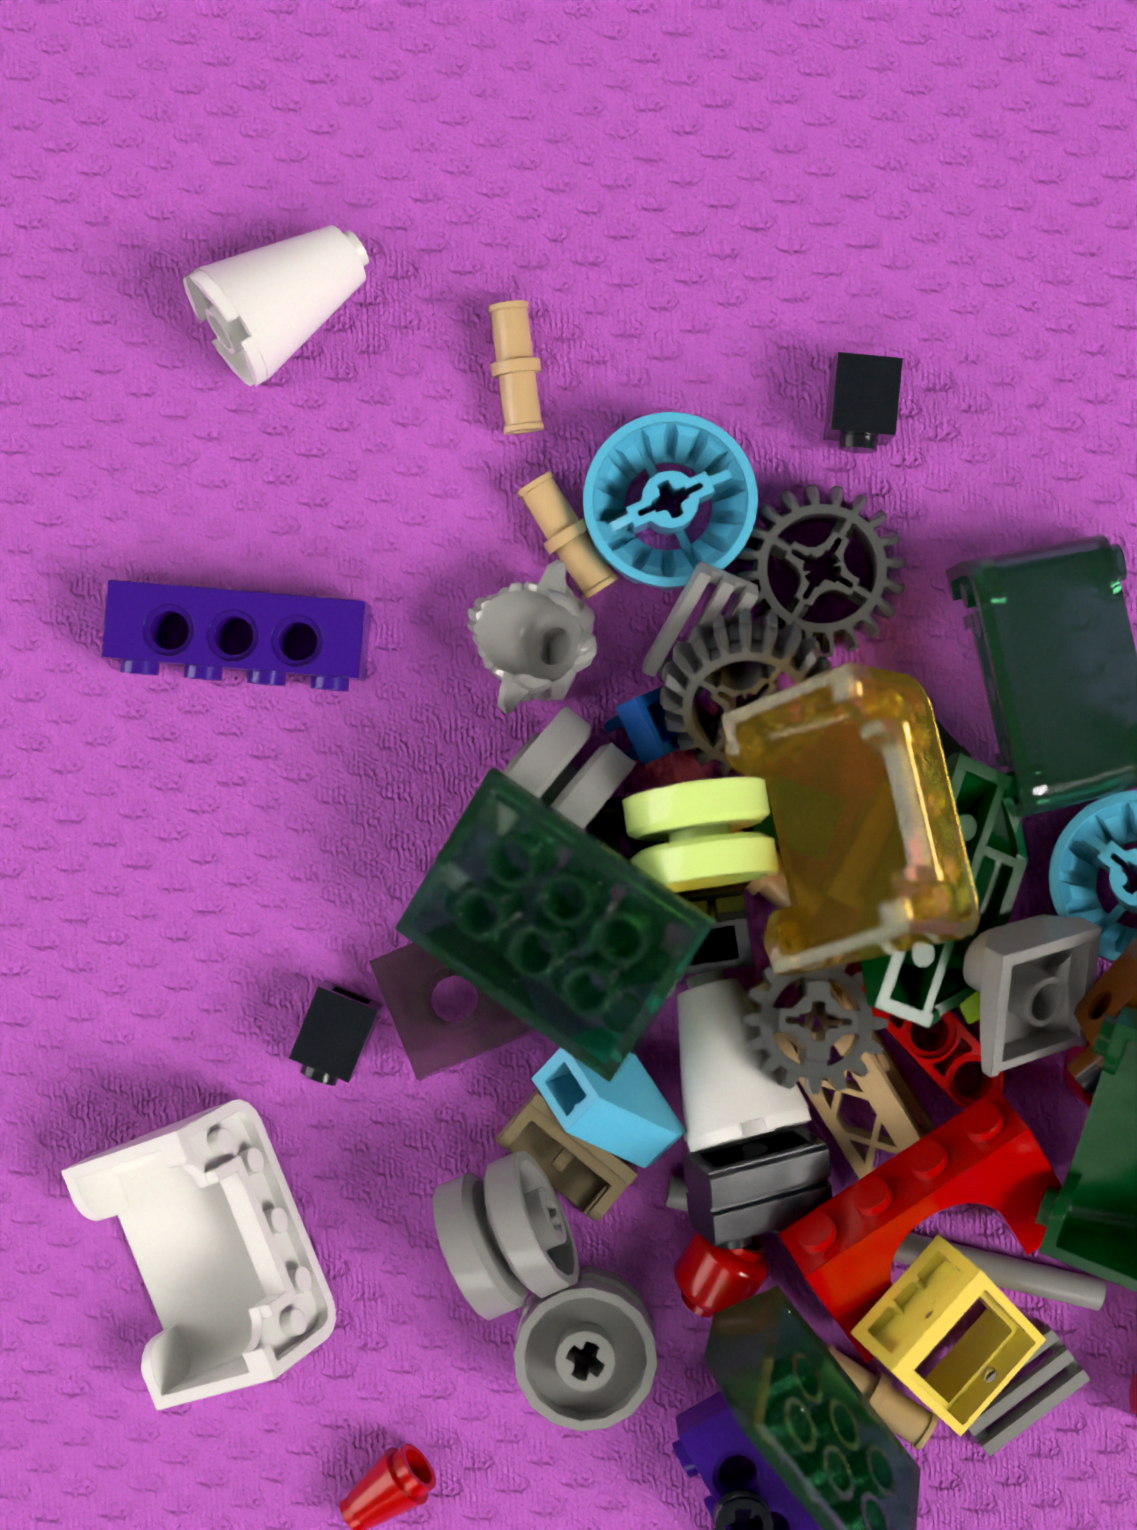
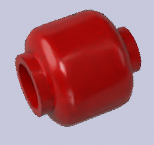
M698 1232L695 1233L674 1265L675 1281L682 1291V1301L691 1311L705 1318H711L713 1315L730 1318L739 1316L744 1311L769 1273L767 1258L764 1255L765 1245L758 1235L752 1236V1243L748 1246L729 1250L717 1246L713 1247Z

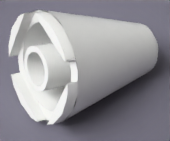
M329 225L195 268L193 272L183 278L188 299L200 323L208 319L211 328L216 334L217 338L212 343L220 355L248 386L254 384L256 387L262 382H266L365 282L364 266L369 263V258L362 243L352 231L347 230L343 233L336 226Z
M723 970L705 972L686 979L688 990L677 995L683 1127L687 1131L684 1134V1142H686L688 1152L693 1153L809 1122L811 1120L808 1110L809 1106L797 1084L792 1089L781 1087V1078L784 1070L778 1067L768 1074H763L759 1067L767 1057L764 1049L751 1051L746 1049L745 1044L758 1036L756 1027L742 1024L741 1017L757 1013L750 999L746 997V991L739 979H725Z

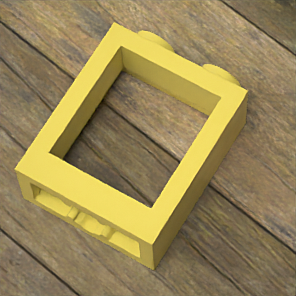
M939 1234L850 1332L960 1437L1046 1340L981 1269ZM979 1299L987 1309L927 1377L923 1379L914 1370L971 1305ZM991 1371H996L995 1379L991 1382H986L987 1374Z

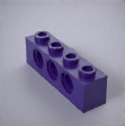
M108 580L101 657L121 661V673L159 676V665L166 664L184 666L183 678L222 681L223 669L248 671L247 683L285 686L286 675L311 677V689L349 692V680L366 681L372 606L366 601ZM182 615L189 626L188 638L179 648L169 650L161 639L162 626L170 617ZM245 620L252 628L253 641L245 652L239 655H231L224 645V633L230 624ZM299 626H311L317 636V647L314 653L304 660L292 659L286 649L288 635Z
M741 1379L675 1416L679 1439L672 1443L673 1449L687 1475L692 1478L700 1474L711 1494L704 1498V1502L712 1519L717 1500L725 1492L735 1488H749L758 1492L766 1500L770 1511L777 1512L784 1517L781 1525L775 1530H827ZM735 1455L745 1456L753 1462L751 1468L745 1474L737 1477L728 1476L720 1470L722 1463L727 1458ZM739 1509L734 1511L735 1522L725 1525L728 1530L733 1526L737 1530H751V1523L759 1515L757 1514L751 1519L748 1509Z

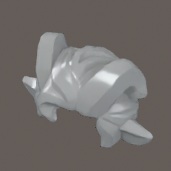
M555 560L547 565L539 583L526 581L524 584L511 583L510 587L502 588L498 594L488 595L486 598L478 597L474 601L475 607L467 609L468 618L470 619L467 622V627L474 633L472 638L478 646V653L483 659L484 668L492 671V674L501 681L497 705L504 714L511 713L520 701L531 702L533 699L542 701L563 700L577 672L591 665L597 653L596 639L592 635L595 612L582 600L575 597L573 590L566 585V564L563 561Z

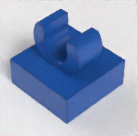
M662 687L616 706L618 715L610 718L604 725L607 733L621 727L625 728L633 746L623 753L633 761L639 759L642 765L680 748L677 744V732H668L664 723L666 710L660 705V689Z

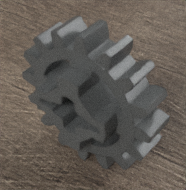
M813 949L809 951L806 965L801 966L799 959L794 953L783 956L785 973L781 975L778 971L768 966L760 972L768 985L765 991L761 989H749L747 991L746 997L757 1004L758 1009L757 1013L742 1016L741 1023L750 1027H756L758 1036L745 1044L747 1051L764 1049L767 1057L759 1067L763 1074H768L778 1067L784 1070L781 1078V1087L792 1089L799 1078L802 1077L805 1078V1087L808 1094H819L823 1078H827L830 1085L836 1091L846 1089L844 1072L849 1070L859 1077H865L869 1071L861 1059L864 1053H882L884 1048L878 1042L872 1040L871 1035L872 1030L888 1027V1020L872 1016L871 1006H868L866 994L861 988L864 985L862 971L856 972L851 976L844 973L847 967V956L837 955L830 965L826 966L823 963L821 949ZM801 978L798 997L787 1008H773L777 997L784 988ZM828 981L836 984L846 993L853 1004L854 1010H845L831 996V983H828ZM812 1003L816 1004L818 1015L828 1016V1020H840L842 1022V1025L828 1026V1029L817 1031L816 1041L812 1040L810 1029L800 1027L799 1024L786 1023L785 1021L786 1018H797L802 1014L810 1013ZM773 1033H784L798 1047L800 1064L790 1059L780 1049ZM843 1035H855L848 1050L839 1059L828 1064L830 1048Z

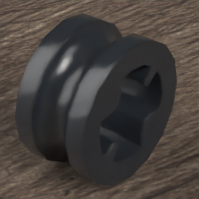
M735 1488L725 1492L717 1500L713 1510L715 1530H728L725 1525L735 1522L734 1511L739 1509H748L751 1519L757 1514L761 1517V1520L751 1523V1530H773L770 1509L766 1500L758 1492L749 1488ZM733 1526L730 1530H737V1529H736L735 1526Z

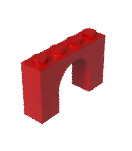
M996 1088L778 1234L805 1279L867 1363L875 1356L850 1332L892 1286L891 1266L895 1253L905 1237L919 1223L951 1206L966 1203L984 1204L995 1210L1024 1252L1029 1255L1040 1248L1047 1228L1035 1223L1047 1187L1050 1185L1061 1190L1062 1185L1028 1126Z

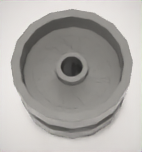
M567 706L554 717L539 736L534 733L499 775L498 779L501 782L477 812L480 818L501 835L513 832L532 808L542 817L523 839L522 852L546 872L566 851L636 765L631 758L612 743L601 745L581 769L571 761L590 739L591 726Z
M525 1150L514 1152L489 1163L484 1181L474 1173H468L436 1187L432 1202L433 1217L439 1243L452 1276L463 1296L477 1314L489 1321L524 1306L528 1289L540 1298H543L578 1283L580 1270L578 1255L569 1222L547 1175L537 1161Z
M594 1266L579 1267L578 1283L543 1298L532 1292L522 1308L516 1329L514 1346L517 1383L530 1406L552 1424L576 1431L606 1429L631 1416L650 1393L658 1366L652 1315L640 1292L617 1273ZM585 1342L596 1344L593 1349L582 1351Z

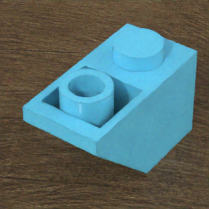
M616 1025L564 1043L531 1078L566 1133L642 1168L652 1165L687 1132Z

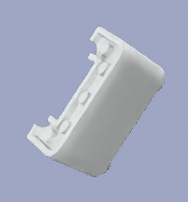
M238 1099L212 1107L83 1159L61 1171L71 1199L83 1216L93 1221H100L118 1215L163 1328V1331L152 1337L145 1345L141 1363L142 1376L157 1411L274 1380L328 1339L333 1332L336 1322V1308L332 1294L263 1122L256 1109L248 1102Z

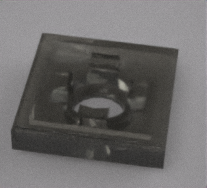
M487 911L369 961L418 1081L537 1031ZM453 976L463 977L472 982L478 995L477 1007L474 1012L464 1020L456 1022L445 1021L439 1017L432 1005L433 991L438 983L445 978Z

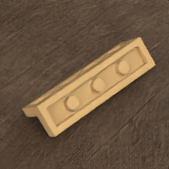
M822 941L802 951L797 957L801 966H805L809 951L821 949L824 965L829 966L833 960ZM782 969L779 973L782 975L785 973V970ZM801 978L795 981L798 987L801 985ZM762 980L749 989L765 991L768 985ZM828 981V983H831V996L845 1010H854L853 1004L846 993L836 984ZM751 1001L755 1010L757 1011L758 1005ZM813 1003L812 1010L806 1014L804 1023L793 1019H785L786 1023L799 1024L800 1027L810 1029L812 1039L816 1040L817 1031L823 1029L813 1026L815 1016L824 1029H828V1026L842 1025L840 1020H828V1016L818 1015L816 1004ZM872 1030L871 1039L878 1042L884 1049L881 1054L864 1053L861 1059L869 1073L865 1077H859L852 1073L857 1083L847 1080L849 1070H846L844 1072L846 1089L836 1091L830 1085L828 1079L823 1078L819 1094H808L805 1087V1078H799V1082L859 1179L875 1169L873 1163L877 1148L898 1154L937 1128L877 1030ZM773 1033L780 1049L790 1059L800 1064L798 1047L784 1033ZM843 1035L834 1044L840 1056L848 1050L855 1035ZM825 1088L835 1090L833 1100ZM844 1093L869 1101L877 1114L872 1132L846 1123L839 1111ZM883 1125L890 1137L881 1135ZM859 1143L869 1145L867 1155Z

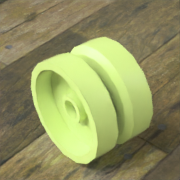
M733 777L688 781L637 793L622 800L626 830L629 837L647 842L669 841V843L641 850L631 858L636 894H668L722 887L767 878L779 872L774 838L757 832L731 833V831L759 824L769 815L770 810L765 779Z

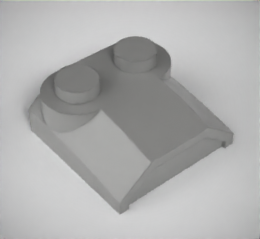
M1041 914L989 929L969 944L964 955L963 975L966 983L971 988L980 992V1045L983 1073L994 1077L999 1075L1000 1071L1075 1046H1086L1088 1040L1074 1015L1076 1005L1095 984L1101 935L1100 926L1081 917Z

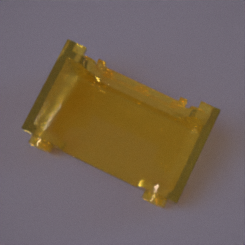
M848 662L721 715L726 737L725 753L730 765L744 777L765 779L791 906L774 911L770 915L764 934V945L771 959L774 975H798L944 943L975 932L979 922L978 902L936 721L929 697L915 678L904 673Z

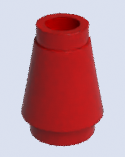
M405 1444L399 1449L395 1447L389 1448L349 1495L340 1502L341 1515L351 1530H368L424 1504L428 1499V1492L436 1485L435 1474L429 1461L420 1450L411 1444Z

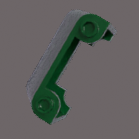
M1124 1006L1118 1018L1106 1014L1092 1050V1053L1104 1057L1101 1067L1102 1074L1062 1188L1060 1190L1048 1185L1035 1223L1047 1227L1039 1253L1137 1292V1008Z

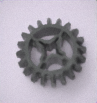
M815 484L807 485L804 489V506L800 507L795 495L790 490H787L779 497L780 506L784 513L782 516L768 504H764L758 510L760 519L768 529L764 530L757 525L753 526L748 540L757 545L756 549L743 547L735 558L740 563L752 565L751 571H742L734 575L758 585L759 597L754 606L759 604L765 613L757 617L754 622L762 623L764 617L771 610L778 617L780 630L796 620L802 630V639L815 636L820 644L821 657L828 658L834 653V636H838L843 648L847 652H851L859 646L858 638L853 628L857 627L863 635L872 639L880 633V629L870 614L874 613L885 619H890L894 616L896 609L891 603L881 597L882 594L893 596L904 592V583L886 577L887 572L903 569L906 566V559L901 556L886 558L884 550L898 543L900 537L897 532L888 533L881 538L878 537L874 529L879 527L887 518L882 510L874 513L867 521L859 516L866 506V497L861 494L857 495L850 503L848 509L840 506L843 498V488L833 486L827 496L826 504H820L819 490ZM820 521L834 525L824 542L817 547H807L796 541L791 544L779 537L788 528L804 522ZM850 536H853L859 543L867 560L869 573L867 588L859 584L860 579L849 572L844 563V552L849 543ZM833 545L834 549L827 560L832 567L826 571L834 572L833 582L825 579L818 586L810 590L804 599L803 594L810 584L806 576L811 572L803 571L804 561L813 564L819 557L824 556ZM769 554L780 560L779 565L786 568L794 579L795 588L786 609L778 602L769 584L767 572ZM830 595L841 601L847 599L858 606L847 618L837 622L813 623L802 620L808 608L812 606L819 596Z
M746 607L739 615V623L730 624L727 618L719 612L713 620L714 631L712 632L696 623L690 632V642L678 640L673 648V661H667V664L664 665L662 681L665 684L660 689V705L666 710L664 723L668 732H677V744L680 746V750L686 751L696 748L695 759L700 767L713 759L719 760V770L723 776L732 769L733 765L743 766V770L748 777H752L756 771V766L764 764L776 775L781 768L780 758L783 757L799 765L801 758L804 756L803 746L818 748V744L821 741V728H829L833 719L831 705L836 700L835 683L830 679L832 678V665L827 657H820V644L815 636L802 639V630L796 620L783 629H778V617L772 610L764 617L762 623L752 622V615ZM782 671L795 682L800 691L794 703L784 697V690L778 687L777 677ZM699 685L711 691L710 698L719 704L718 712L715 716L707 711L696 695Z

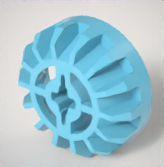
M661 412L646 415L625 424L614 432L594 456L587 472L583 492V511L587 530L596 550L604 561L608 562L625 579L632 583H640L666 591L685 587L699 561L721 570L730 565L749 539L755 523L758 506V491L754 472L746 454L738 443L726 431L714 423L692 414L679 412ZM676 464L690 469L697 475L690 478L682 472L672 470L658 473L655 465ZM646 470L649 480L643 489L641 501L626 507L624 512V501L629 486L641 472ZM666 489L671 497L679 495L685 497L688 495V498L680 505L679 517L672 518L667 510L659 512L654 510L650 512L651 508L658 503L660 490ZM711 500L712 512L709 524L704 533L691 544L684 530L689 527L694 519L698 505ZM648 528L661 535L670 536L675 534L681 549H655L644 544L635 534Z
M1137 790L1108 795L1091 803L1076 814L1060 834L1055 844L1049 867L1050 894L1058 916L1081 917L1100 926L1101 935L1098 957L1111 964L1137 937V929L1118 923V920L1127 910L1137 914V891L1133 895L1128 893L1130 884L1120 866L1122 865L1129 872L1133 870L1137 873V848L1127 851L1121 848L1124 845L1137 842ZM1100 867L1110 874L1111 888L1116 900L1119 902L1109 915L1102 908L1096 891V880Z

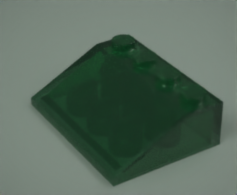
M493 767L487 772L395 929L610 1082L631 1059L650 1031L717 921Z
M777 1285L714 1313L704 1355L707 1365L741 1430L822 1530H916L921 1468L780 1287Z

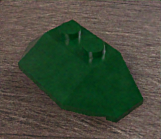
M952 753L896 813L855 933L868 1006L919 1026L930 1028L941 1019V1015L957 1007L977 992L964 979L963 963L966 949L983 932L1008 923L1028 862L1021 820L1012 797L1016 794L1013 777L961 753Z

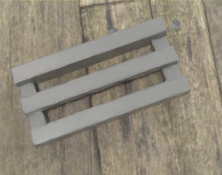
M699 561L643 660V673L655 677L657 672L663 674V668L667 661H673V659L666 656L709 582L717 585L696 621L697 624L708 630H711L714 618L722 611L732 592L737 595L726 612L725 617L730 624L739 623L740 613L745 607L750 612L758 599V585ZM690 634L685 642H690ZM699 685L696 694L700 696L704 687Z
M1048 1323L1038 1330L1046 1338L1045 1342L1023 1367L1049 1347L1054 1354L1026 1376L1019 1378L1006 1388L1005 1392L995 1398L968 1428L989 1457L1091 1380ZM1062 1369H1067L1063 1374L986 1431L985 1428ZM991 1371L987 1374L986 1382H991L995 1379L996 1371Z

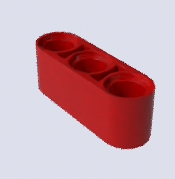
M859 958L852 966L850 976L861 971ZM863 985L861 988L865 993V987ZM871 1007L872 1016L888 1020V1027L884 1029L941 1091L961 1107L968 1108L996 1088L1002 1093L1004 1084L1002 1071L994 1077L983 1073L981 1082L971 1091L962 1092L956 1089L954 1078L958 1068L969 1061H978L981 1064V1045L950 1011L940 1016L939 1034L935 1040L926 1045H917L911 1039L910 1030L912 1022Z

